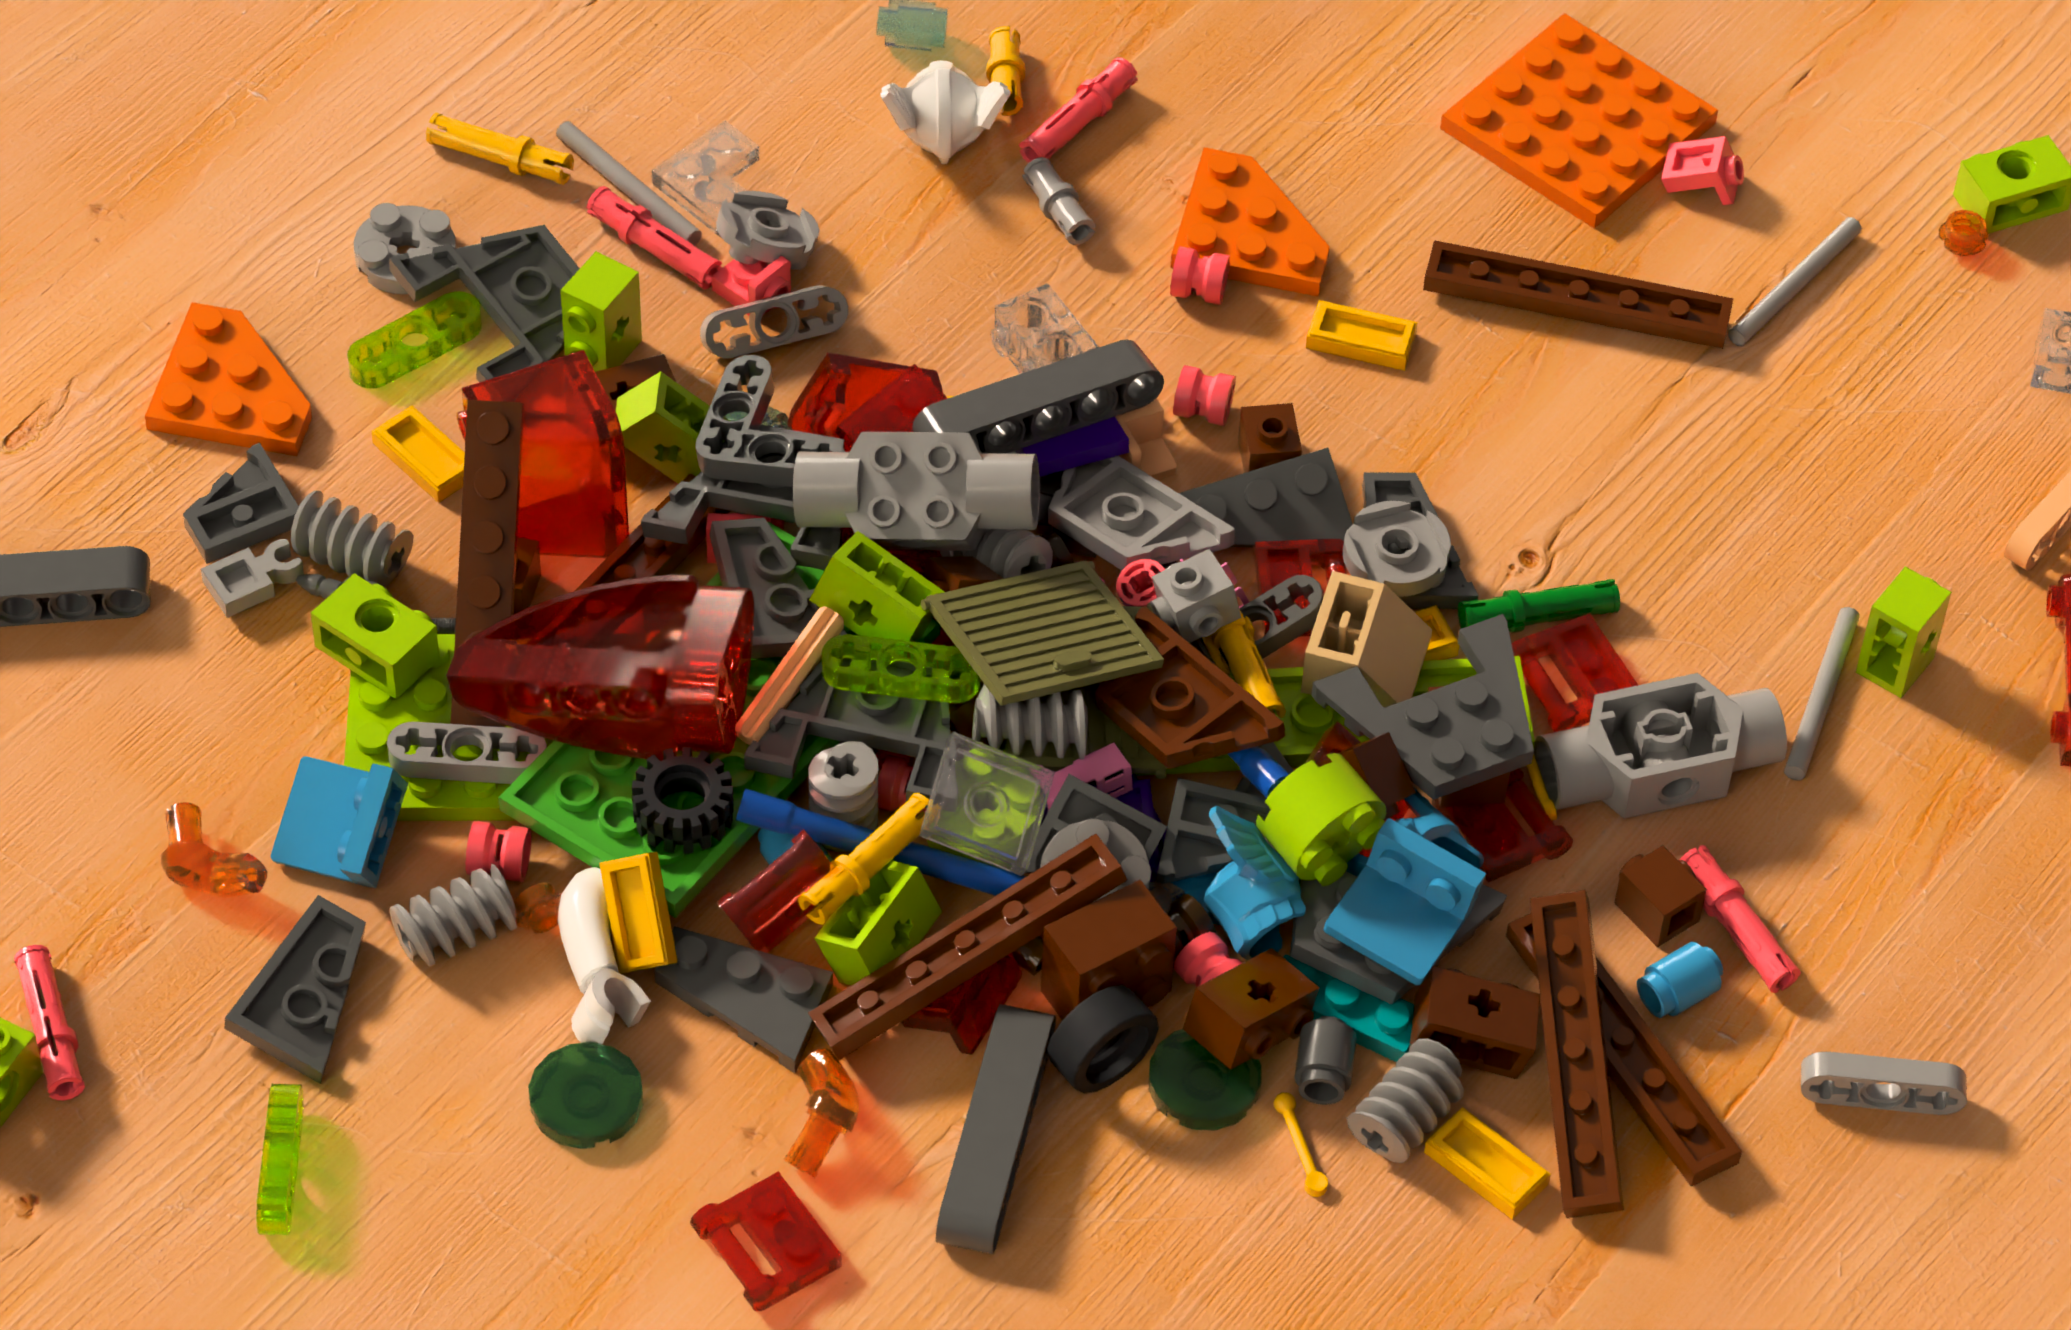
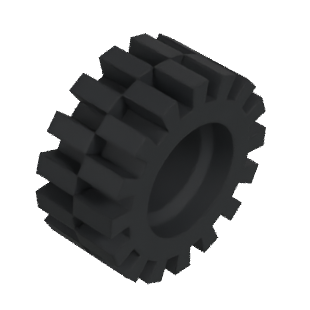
M682 747V756H674L672 748L663 750L662 761L655 754L647 759V769L640 766L636 771V781H632L634 822H637V831L641 837L647 834L648 843L655 848L661 841H664V852L674 853L676 845H683L684 854L694 853L693 844L699 843L704 851L712 847L711 836L720 841L725 836V827H731L734 813L732 777L729 771L724 772V763L717 758L710 764V753L702 749L697 758L692 757V747ZM680 791L694 792L704 798V802L700 805L686 810L667 807L661 801L669 794Z

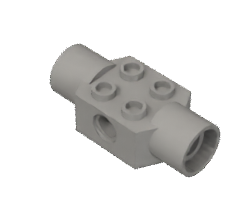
M861 432L850 452H798L796 456L793 474V508L798 527L852 528L854 533L857 531L861 532L885 550L974 551L986 529L1035 530L1038 523L1040 476L1037 455L981 453L970 433Z
M1695 673L1595 694L1589 725L1537 736L1534 744V756L1549 799L1553 801L1556 810L1602 800L1625 819L1727 797L1732 772L1778 763L1785 759L1787 734L1781 708L1770 689L1761 688L1727 696L1700 674Z

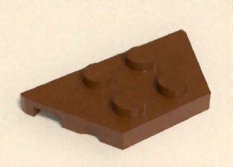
M1146 606L1138 610L1135 616V623L1164 658L1163 666L1103 681L1095 692L1097 708L1168 769L1276 742L1285 737L1284 722Z

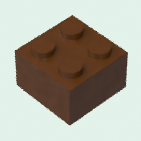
M1139 879L1044 926L1041 992L1062 1020L1088 997L1110 986L1124 985L1128 987L1147 1007H1151L1172 991L1177 927Z

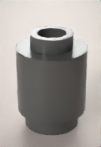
M1331 1016L1319 1017L1306 1023L1301 1028L1295 1081L1299 1086L1300 1095L1309 1102L1322 1105L1337 1103L1343 1099L1344 1092L1351 1086L1357 1035L1350 1026L1339 1018Z

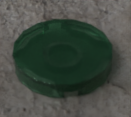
M1183 1029L1174 1031L1161 1041L1150 1059L1149 1092L1156 1107L1164 1115L1167 1116L1168 1112L1172 1117L1179 1119L1180 1125L1190 1129L1218 1130L1237 1124L1246 1116L1247 1110L1253 1106L1254 1102L1256 1104L1260 1096L1261 1063L1259 1059L1251 1058L1230 1070Z
M594 1042L569 1044L549 1053L534 1069L528 1086L531 1113L540 1131L558 1144L579 1149L594 1148L596 1142H603L609 1139L611 1143L622 1138L636 1124L643 1106L641 1075L632 1060L612 1046Z

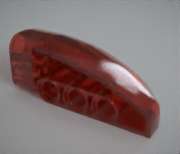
M661 575L626 579L594 585L560 595L528 607L492 625L460 645L455 651L446 674L450 692L460 706L501 724L577 747L648 759L655 754L660 761L663 760V750L669 748L673 749L674 756H677L678 750L682 751V747H692V752H700L702 749L709 753L730 754L736 742L737 732L735 726L742 717L748 688L754 630V596L750 588L699 586L698 579L693 575Z

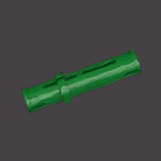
M1614 579L1536 592L1519 593L1516 589L1507 590L1503 593V596L1459 602L1458 621L1460 629L1503 614L1507 620L1509 632H1521L1525 626L1538 623L1581 618L1596 614L1617 613L1620 609V593Z

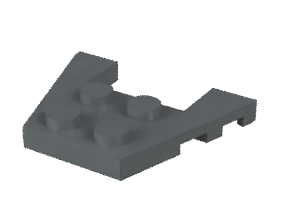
M545 225L482 237L480 244L456 249L451 244L433 247L431 254L409 258L408 253H403L389 259V271L414 302L460 279L514 345V348L477 367L476 379L493 401L515 402L564 349L560 290L580 268Z
M761 425L759 429L761 431L826 437L841 443L845 450L844 439L766 425ZM727 441L723 442V448H729ZM770 453L764 455L758 461L774 463L783 459L784 455ZM700 472L691 482L681 481L669 492L670 501L658 512L651 509L641 520L644 537L686 545L689 544L708 507L796 523L793 508V487L715 479L707 477ZM801 527L790 548L791 556L797 562V565L825 570L831 557L842 546V528Z
M1503 614L1459 630L1458 645L1475 669L1477 674L1391 706L1382 707L1361 671L1356 666L1314 681L1312 697L1324 709L1330 706L1344 717V726L1358 737L1365 735L1371 739L1389 732L1410 780L1433 800L1532 764L1534 749L1508 624Z
M838 640L800 685V693L786 709L781 708L769 722L770 729L759 742L753 741L746 749L744 755V769L793 779L808 735L842 742H863L870 748L916 757L906 789V802L912 794L920 793L931 801L924 808L930 809L935 806L937 811L954 814L957 803V791L954 778V758L951 745L945 662Z
M1345 871L1338 880L1327 886H1322L1317 879L1302 880L1299 878L1301 899L1306 906L1305 915L1293 919L1290 957L1391 1005L1415 986V984L1324 932L1323 928L1326 920L1354 883L1357 876ZM1482 884L1471 914L1435 966L1437 967L1440 960L1456 946L1461 947L1472 938L1475 930L1488 919L1492 921L1499 915L1507 895Z

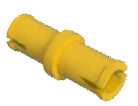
M1008 26L995 28L990 33L991 59L986 65L988 81L990 83L993 81L1002 82L1008 86V90L1011 92L1002 107L1001 115L1011 116L1021 110L1023 106L1021 82L1025 78V63L1020 58V34L1014 29L1011 33V42L1010 27Z

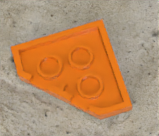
M1203 148L1172 250L1170 268L1174 267L1175 258L1180 246L1196 249L1200 259H1203V256L1210 257L1214 253L1230 255L1231 257L1228 276L1230 280L1318 297L1329 260L1330 246L1252 156Z
M191 302L145 414L147 430L247 448L260 443L265 451L298 456L312 420L311 404L240 310Z

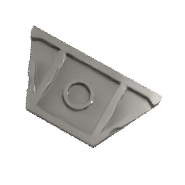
M1120 456L1065 470L1061 478V488L1055 491L1048 508V524L1120 570L1124 569L1129 563L1139 559H1151L1162 565L1193 557L1209 548L1211 552H1215L1234 545V527Z

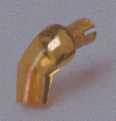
M181 802L172 805L171 810H166L165 819L169 843L168 847L161 854V865L171 881L194 891L223 898L260 892L265 884L268 873L265 866L249 853H220L204 844L200 807L193 803Z
M817 1049L808 1055L797 1069L810 1095L805 1105L808 1108L805 1113L809 1115V1118L788 1154L783 1158L785 1162L803 1173L806 1172L807 1175L816 1178L818 1170L839 1134L846 1135L847 1131L852 1133L859 1112L857 1089L845 1068L829 1049Z

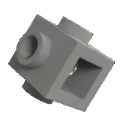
M1210 548L1183 562L1174 563L1164 571L1152 576L1157 596L1156 599L1150 601L1153 613L1189 643L1201 637L1212 635L1219 628L1241 618L1234 585Z

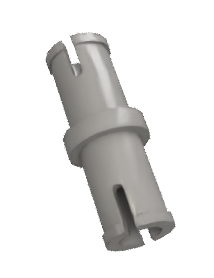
M1039 157L1029 162L1023 170L1025 174H1022V177L1040 199L1039 207L1047 218L1055 220L1070 244L1080 245L1088 241L1094 235L1095 231L1092 228H1096V225L1078 203L1079 195L1071 184L1063 182L1049 159Z

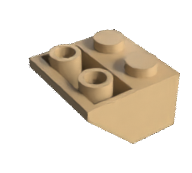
M1332 571L1305 651L1301 693L1312 695L1314 681L1357 666L1382 707H1388L1413 698L1433 630L1386 584Z

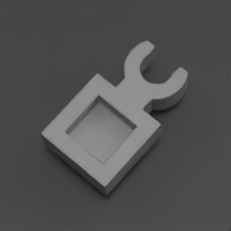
M287 539L272 542L267 546L264 554L255 557L248 547L201 568L204 585L227 618L275 597L273 583H293L299 575L304 574L302 560L299 557L290 562H280L291 557L290 544Z

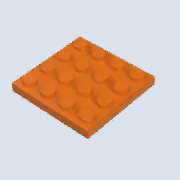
M1564 13L1442 114L1440 129L1595 229L1664 169L1670 143L1697 140L1715 125L1718 109Z

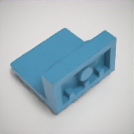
M308 756L302 757L271 852V859L280 865L376 889L408 783L394 768L372 763L370 772Z
M1388 818L1377 833L1366 866L1328 917L1323 930L1326 934L1409 982L1421 985L1471 914L1486 873Z

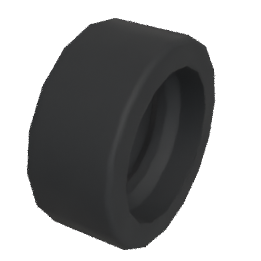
M1124 985L1107 987L1094 993L1077 1005L1062 1020L1052 1035L1048 1047L1049 1060L1074 1089L1082 1093L1097 1092L1128 1074L1144 1058L1153 1045L1159 1030L1157 1017L1128 987Z

